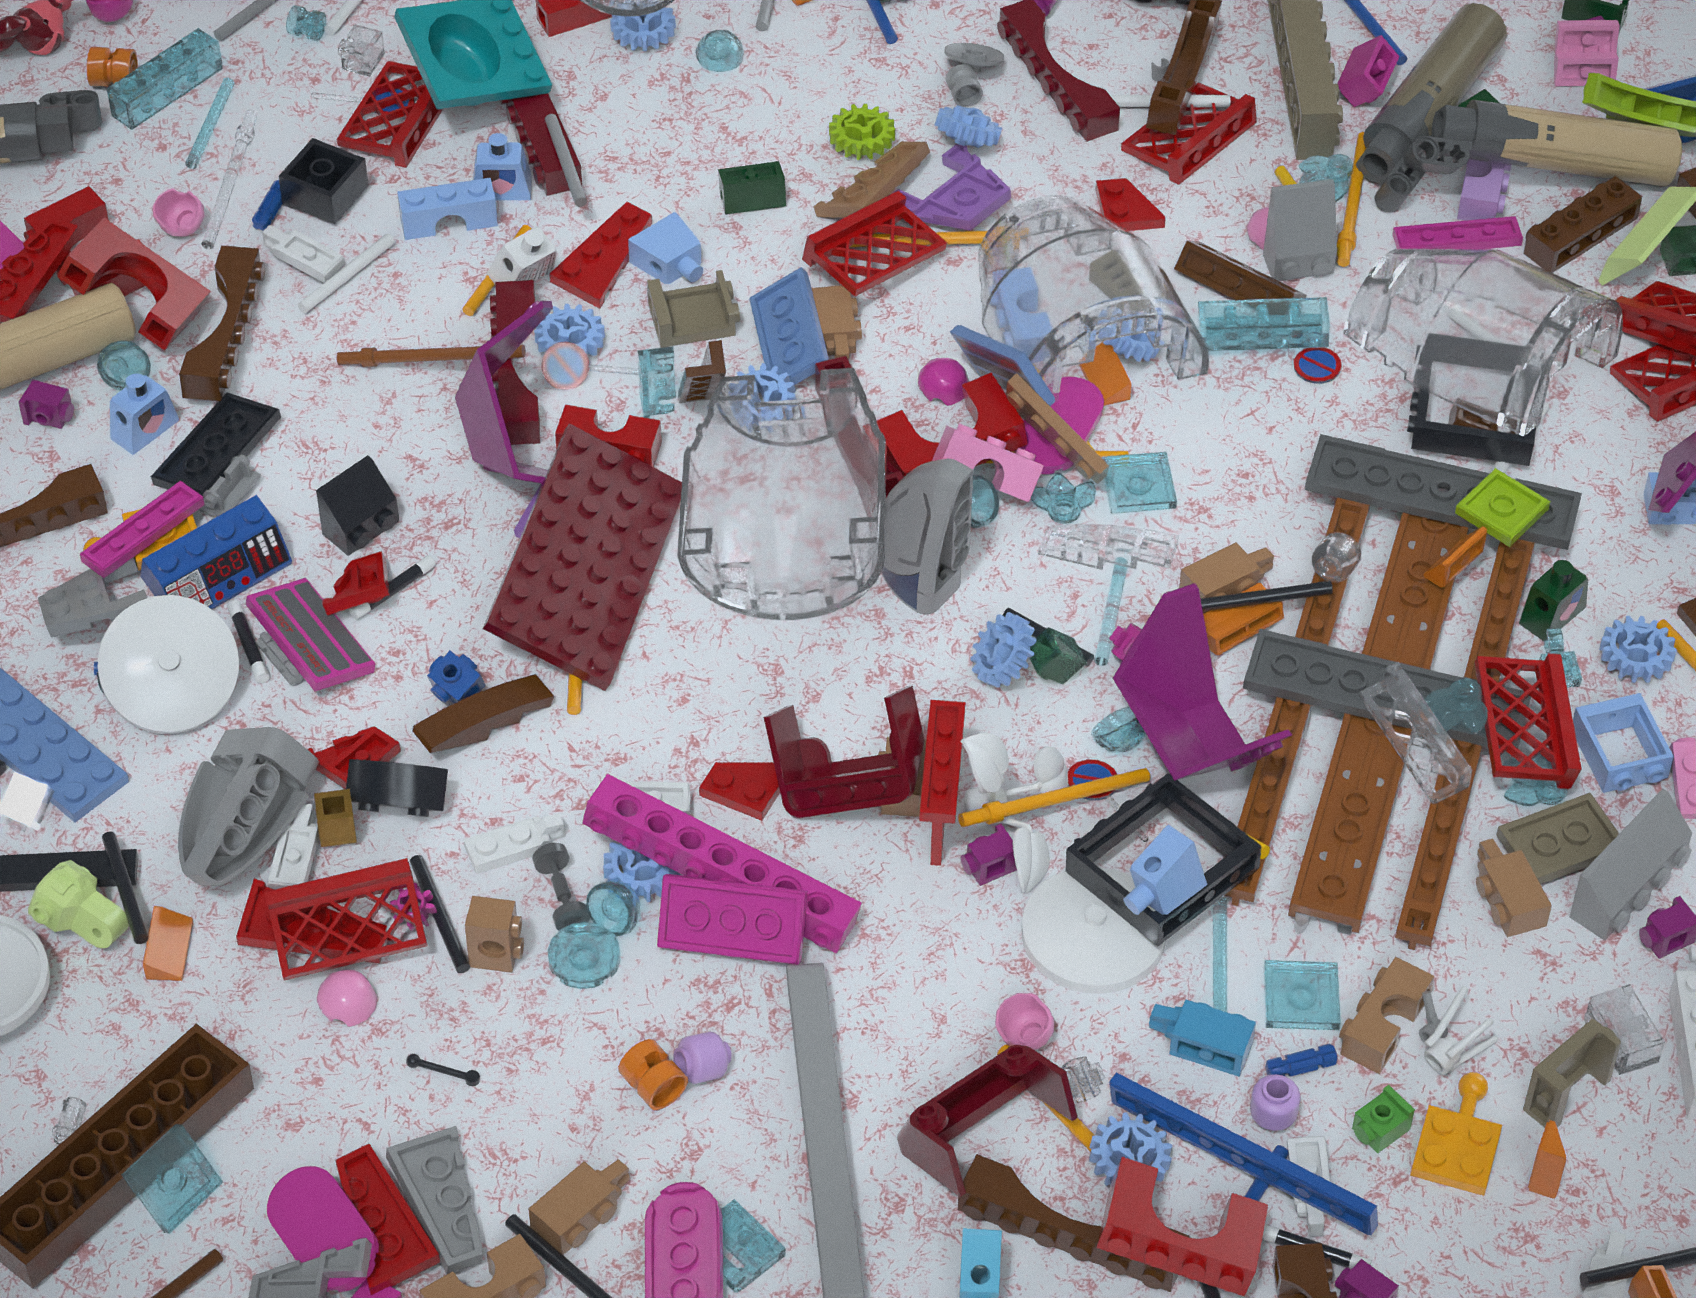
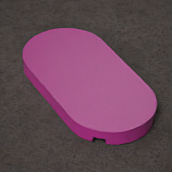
M1060 377L1051 380L1046 385L1056 401L1050 407L1087 443L1103 413L1104 398L1101 391L1090 381L1078 377ZM1023 420L1028 445L1020 449L1036 455L1034 462L1044 465L1041 474H1054L1055 470L1062 469L1064 471L1073 466L1074 463L1066 456L1061 455L1047 439Z
M316 1166L300 1167L283 1176L269 1195L267 1216L269 1222L295 1260L303 1263L320 1257L323 1251L332 1248L338 1251L353 1246V1241L367 1238L372 1244L367 1277L329 1278L327 1292H329L328 1290L345 1292L362 1284L375 1267L374 1259L376 1252L378 1253L379 1244L374 1232L342 1187L328 1171Z
M678 1182L671 1184L660 1191L661 1195L655 1201H651L645 1214V1298H723V1218L720 1205L709 1191L697 1183Z

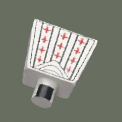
M535 227L503 245L487 271V275L494 284L495 282L534 280L535 282L548 275L554 269L556 248L539 227Z

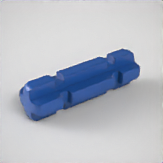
M275 180L272 183L270 191L267 192L258 210L252 217L253 227L256 230L264 231L271 224V220L274 219L283 204L279 180Z
M1332 1044L1318 1046L1317 1051L1314 1048L1284 1055L1285 1059L1283 1060L1281 1057L1269 1059L1266 1061L1267 1075L1277 1074L1282 1076L1288 1074L1291 1077L1318 1070V1065H1321L1322 1068L1333 1066L1337 1063V1052Z

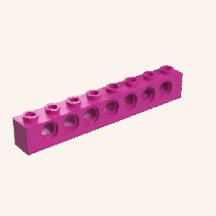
M608 773L587 801L582 824L590 827L597 833L621 843L628 849L645 855L657 864L666 866L684 876L808 891L804 937L820 947L827 948L837 954L856 923L862 902Z

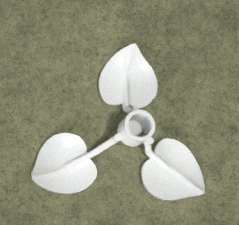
M977 733L961 740L968 753L974 777L979 785L977 788L968 789L965 793L964 805L967 812L980 809L985 803L993 801L1007 802V796L1037 789H1040L1041 793L1069 787L1068 769L1064 764V758L1052 746L1041 748L1035 755L1034 773L1038 782L1003 790L1000 788L1001 784L1005 781L1002 774L1007 771L1009 766V758L1003 741L991 733ZM1004 817L1002 823L1018 827L1013 837V851L1021 892L1027 893L1044 878L1048 871L1050 860L1048 846L1040 832H1032L1030 824Z

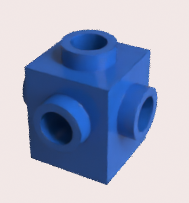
M451 650L444 657L439 656L429 668L430 673L427 675L432 685L430 691L445 704L448 700L454 704L481 692L486 685L482 676L475 671L478 668L477 665L466 655L462 654L458 657Z

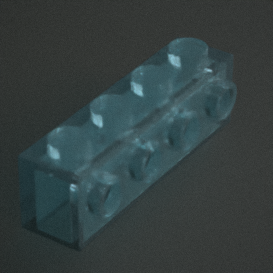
M197 28L118 82H115L107 88L111 116L133 130L221 71L223 65L219 41L200 28Z
M1327 297L1198 301L1199 351L1329 347L1330 321Z

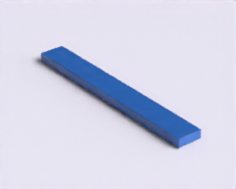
M1117 1072L1109 1081L1111 1100L1116 1106L1136 1116L1142 1114L1143 1119L1148 1122L1155 1120L1157 1127L1367 1235H1372L1378 1227L1377 1205Z

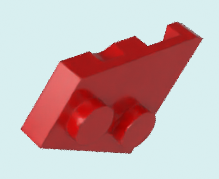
M1127 178L1096 180L1095 191L1105 233L1165 228V215Z
M382 551L348 563L344 569V574L333 585L336 594L333 598H325L322 602L327 616L364 603L378 602L383 597L389 595L387 564Z
M375 726L358 731L353 736H344L332 740L333 746L315 753L312 748L307 749L319 760L316 770L344 789H346L349 759L389 762L401 752L399 742Z
M715 762L699 787V796L763 821L780 794L773 762Z

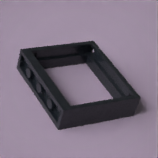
M1427 333L1425 346H1418L1416 364L1422 365V368L1415 369L1413 388H1419V391L1412 392L1410 411L1416 412L1415 416L1409 415L1407 432L1413 433L1411 449L1529 466L1535 442L1544 350ZM1433 361L1526 375L1520 434L1426 421Z
M1167 773L1154 784L1150 783L1147 785L1145 790L1133 800L1125 801L1119 810L1110 817L1098 821L1094 828L1082 838L1074 839V843L1066 849L1065 872L1158 947L1257 871L1260 867L1261 845L1178 780L1174 781L1173 777ZM1165 808H1169L1226 853L1227 856L1204 873L1207 885L1169 914L1162 915L1156 910L1152 911L1149 907H1146L1139 915H1136L1126 906L1123 900L1130 892L1093 862Z

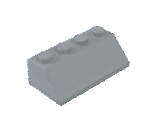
M1662 789L1579 877L1569 918L1604 941L1614 931L1621 932L1627 925L1630 914L1635 908L1640 911L1648 902L1651 891L1655 887L1662 888L1668 881L1671 870L1676 865L1681 867L1691 854L1692 849L1689 848L1692 831L1668 791Z

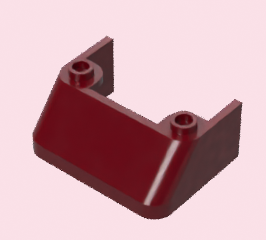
M906 686L884 697L891 729L889 743L892 753L832 762L829 749L821 739L815 737L801 739L794 705L786 706L763 717L782 803L785 810L791 816L804 818L901 803L912 796L916 786L925 742L913 686Z
M1012 1045L914 1110L897 1135L902 1155L961 1197L966 1194L954 1148L947 1142L1025 1090L1035 1095L1069 1120L1074 1121L1078 1118L1067 1072L1031 1047Z

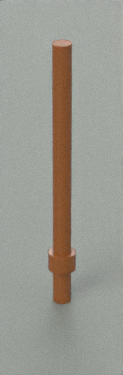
M520 345L509 358H524L526 355L525 345ZM481 346L377 350V348L372 347L362 348L361 351L338 352L336 358L338 365L361 364L362 367H377L378 363L472 360L477 349Z

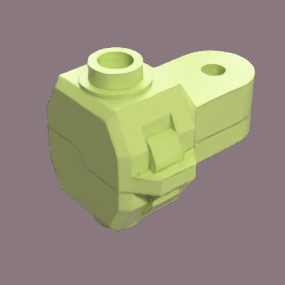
M72 860L59 863L45 875L36 886L28 907V914L36 922L44 924L54 932L72 930L98 948H108L129 927L125 912L118 905L96 891L97 878L88 869L77 865Z

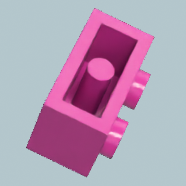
M1382 35L1353 48L1337 83L1341 94L1354 107L1365 102L1372 103L1383 94L1398 61L1399 55Z

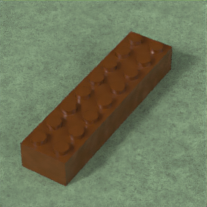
M196 1023L0 1197V1262L32 1289L36 1287L254 1089L249 1063Z

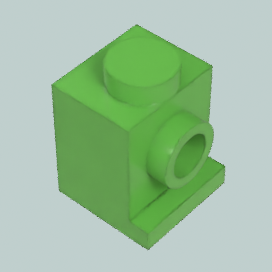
M1387 1085L1383 1088V1092L1355 1112L1352 1129L1356 1137L1363 1144L1369 1145L1377 1153H1380L1411 1130L1415 1109L1390 1085Z

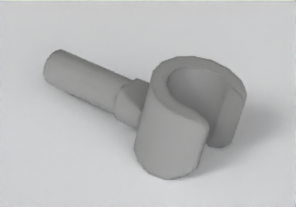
M1161 59V66H1156L1153 62L1151 63L1152 79L1158 82L1163 78L1169 66L1167 59Z
M1431 991L1422 992L1428 1022L1419 1030V1036L1423 1043L1434 1033L1441 1021L1435 1013ZM1447 1027L1440 1038H1445L1447 1036Z

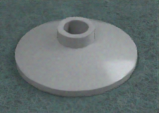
M954 43L947 45L944 50L947 57L960 64L972 66L975 73L981 72L982 67L995 66L1004 61V54L1002 52L979 44Z

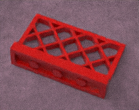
M392 61L386 62L336 139L338 146L393 157L395 166L407 168L443 109H436L425 84L416 86L415 82L423 79L417 66ZM391 73L404 75L392 81L388 80ZM408 84L412 88L398 94L394 90ZM388 91L392 95L378 101L376 100L377 95ZM414 97L418 98L416 103L404 106L402 103ZM394 104H397L399 109L384 113L382 110ZM377 111L379 116L367 120L363 119L364 115ZM401 117H405V121L403 123L394 126H391L389 122ZM385 124L386 129L371 133L369 128ZM364 131L366 136L357 139L350 138L352 134ZM391 136L393 138L390 145L376 142Z
M1198 82L1191 95L1228 94ZM1247 94L1243 95L1240 99L1230 96V106L1224 111H1216V108L1219 107H1215V103H1212V107H1194L1193 104H1190V107H1186L1185 112L1190 111L1191 115H1183L1180 125L1193 124L1192 128L1178 129L1176 135L1159 131L1154 132L1155 130L1146 128L1145 124L1121 143V151L1168 171L1169 180L1180 185L1257 123L1255 98ZM1212 108V112L1195 114L1194 110ZM1209 122L1206 126H1200V127H1197V124H1196V123ZM1191 137L1185 142H1177L1179 138ZM1173 139V143L1156 145L1155 141ZM1138 143H1152V146H1136ZM1171 153V154L1168 155V159L1163 158V157L1157 155V154Z
M898 190L807 236L802 260L810 267L815 264L820 265L855 297L946 250L947 242L905 206L907 197ZM904 219L912 228L895 226V223ZM878 232L890 234L889 240L875 238L872 235ZM894 235L910 237L911 243L894 241ZM916 238L928 240L933 245L916 244ZM854 244L867 246V251L849 249V247ZM872 247L889 249V255L873 253L871 249ZM894 250L909 252L911 256L904 258L893 256ZM831 256L844 257V263L833 262L828 258ZM849 258L866 261V267L848 264ZM871 262L888 264V268L884 270L871 268ZM848 274L865 276V280L856 283Z
M1655 281L1632 298L1620 296L1614 300L1613 329L1696 356V315L1686 316L1696 314V293ZM1658 293H1660V294H1663L1664 296H1655V295L1658 294Z
M1658 344L1610 365V374L1650 406L1649 416L1657 422L1696 405V356ZM1654 358L1668 359V364L1649 361ZM1673 360L1689 361L1691 366L1672 364ZM1630 369L1640 370L1642 375L1628 374L1625 371ZM1647 371L1666 373L1665 378L1646 376ZM1670 374L1683 375L1677 379L1669 378ZM1644 385L1656 386V388L1652 389L1650 392L1644 387Z
M1548 653L1545 660L1477 656L1474 663L1493 777L1556 781L1557 788L1571 789L1582 768L1561 654ZM1486 668L1497 669L1505 678L1499 683L1487 674ZM1520 671L1535 672L1537 681L1531 685L1518 673ZM1509 681H1512L1524 691L1519 698H1516L1504 688ZM1495 694L1510 704L1504 712L1492 703L1491 698ZM1529 696L1541 705L1542 710L1538 714L1523 703ZM1516 709L1530 721L1521 727L1508 715ZM1500 722L1515 733L1509 740L1496 731V726ZM1534 724L1546 733L1547 739L1542 743L1528 732ZM1519 738L1535 749L1528 756L1513 745ZM1506 751L1520 764L1517 767L1502 766L1501 755ZM1540 753L1551 762L1552 769L1541 768L1533 759Z
M930 700L919 821L932 822L930 865L941 866L945 823L955 824L962 754L961 740L963 739L966 702Z
M408 858L264 892L284 981L428 946ZM407 887L409 899L401 911L385 902L392 891ZM381 893H382V895L380 896V898H378V897L375 896V895H377V894H381ZM366 897L376 903L366 919L350 911L356 899ZM346 902L344 907L339 905V903ZM331 906L339 911V914L329 928L314 919L322 907ZM381 907L397 915L387 932L371 923ZM410 908H412L414 918L407 915ZM310 911L308 915L303 912ZM294 914L304 921L295 935L291 936L281 930L279 918ZM345 916L362 924L351 941L335 932ZM402 920H405L416 927L418 938L401 941L394 937L393 934ZM310 924L325 932V935L315 949L299 940ZM367 928L383 937L378 946L370 950L357 945V942ZM331 936L347 945L340 957L332 959L321 953ZM283 938L290 941L286 948L284 946ZM388 941H391L392 943H394V944H391V945H386V944L388 943ZM295 945L311 954L303 966L289 969L287 957ZM353 949L357 951V953L350 954ZM317 958L322 960L320 962L314 963Z

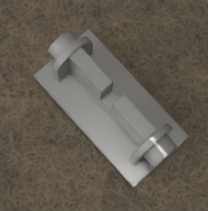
M239 455V457L235 456L232 458L231 464L224 471L225 478L220 476L210 490L204 492V506L198 509L199 511L218 517L239 504L261 477L260 473L250 470V460L248 457Z

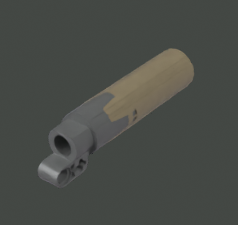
M1476 3L1462 6L1365 129L1363 140L1366 150L1357 161L1356 166L1367 179L1382 184L1374 196L1375 203L1381 210L1390 213L1396 212L1425 174V171L1413 170L1405 164L1403 159L1405 148L1421 136H1431L1435 112L1444 105L1457 106L1505 44L1508 36L1507 26L1504 24L1502 17L1492 8ZM1421 147L1416 148V152L1419 156L1423 151Z

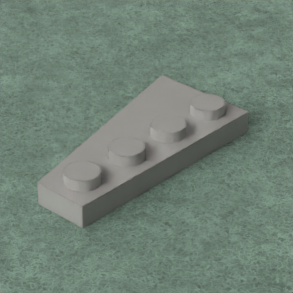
M456 1126L386 1149V1159L423 1230L439 1253L440 1263L446 1274L480 1264L483 1260V1249L476 1216L472 1210L469 1183H467L465 1177V1164L459 1148V1136Z

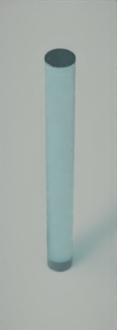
M226 77L223 79L187 157L185 165L190 169L197 168L235 85L231 78Z
M1118 555L1115 559L1094 662L1100 666L1107 665L1112 644L1109 638L1115 630L1129 558L1125 555Z
M1222 897L1213 904V1008L1228 1013L1227 899Z

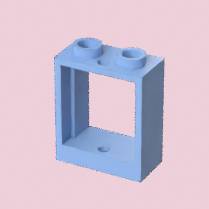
M1641 693L1575 708L1573 723L1576 740L1603 793L1614 790L1623 791L1631 786L1648 782L1657 783L1668 778L1674 756ZM1633 727L1648 758L1611 766L1595 735Z

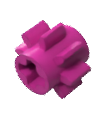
M1130 623L1127 628H1122L1118 625L1109 638L1114 644L1111 652L1123 661L1142 629L1133 623Z
M414 883L423 925L429 926L427 921L429 914L437 913L435 905L428 903L432 900L433 895L430 890L421 893L418 884ZM403 888L398 889L400 894L397 900L390 901V905L400 911L409 899L408 890ZM408 911L407 915L414 918L413 913ZM407 922L409 930L413 931L415 926Z

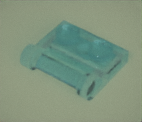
M733 1199L721 1209L723 1218V1246L745 1267L737 1268L723 1255V1276L727 1279V1286L734 1293H738L786 1256V1248Z

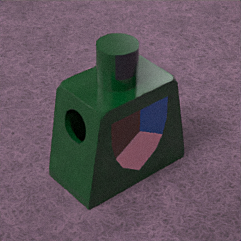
M1567 560L1556 561L1553 567L1531 586L1519 625L1546 643L1586 608L1587 576L1574 568Z

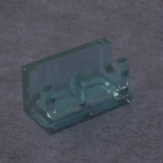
M673 346L637 350L639 395L643 417L650 418L652 415L673 412L675 404L668 403L662 405L658 403L661 400L676 398Z

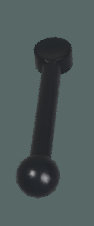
M413 1053L406 1058V1064L410 1068L420 1066L464 1079L469 1086H476L480 1082V1075L476 1070H469L466 1073L422 1060L417 1054Z

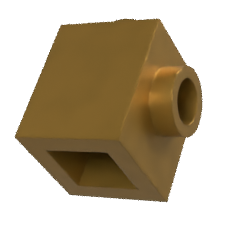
M350 789L314 793L321 847L357 843Z

